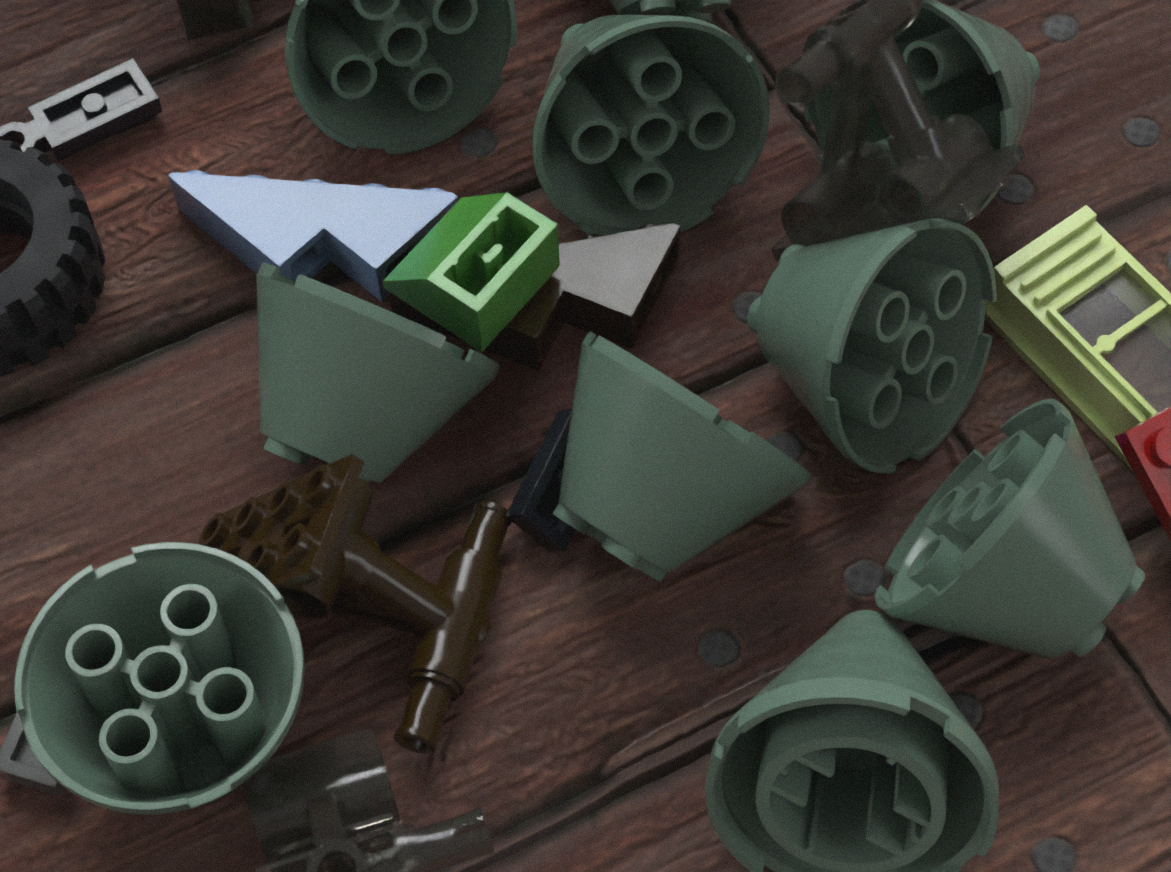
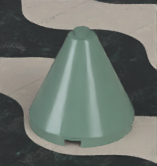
M859 610L849 613L839 620L726 723L719 733L711 752L706 777L705 799L708 815L717 836L733 857L750 872H763L764 866L775 872H961V867L974 857L976 853L985 857L992 845L998 824L999 783L993 761L984 744L898 624L891 617L881 612Z

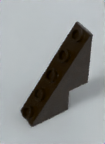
M652 223L641 226L633 231L606 236L592 234L584 236L577 241L559 244L560 267L485 350L539 371L565 323L587 332L591 331L597 336L632 349L679 260L680 226L673 223L666 225ZM389 292L393 313L462 340Z

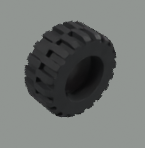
M0 139V233L15 234L30 239L20 257L0 273L1 377L16 373L15 366L30 361L33 367L49 358L47 351L56 345L63 349L77 336L74 328L77 323L85 325L90 320L96 309L93 297L98 298L103 292L105 274L102 266L105 263V256L82 190L76 186L73 176L61 164L52 163L49 155L35 148L27 147L22 152L19 143Z

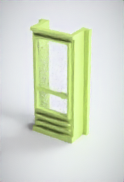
M1085 205L993 268L997 301L991 302L986 300L985 321L1132 471L1115 436L1171 406V293L1096 221L1097 214Z

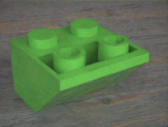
M507 192L461 197L383 280V287L480 352H483L560 267L558 224Z

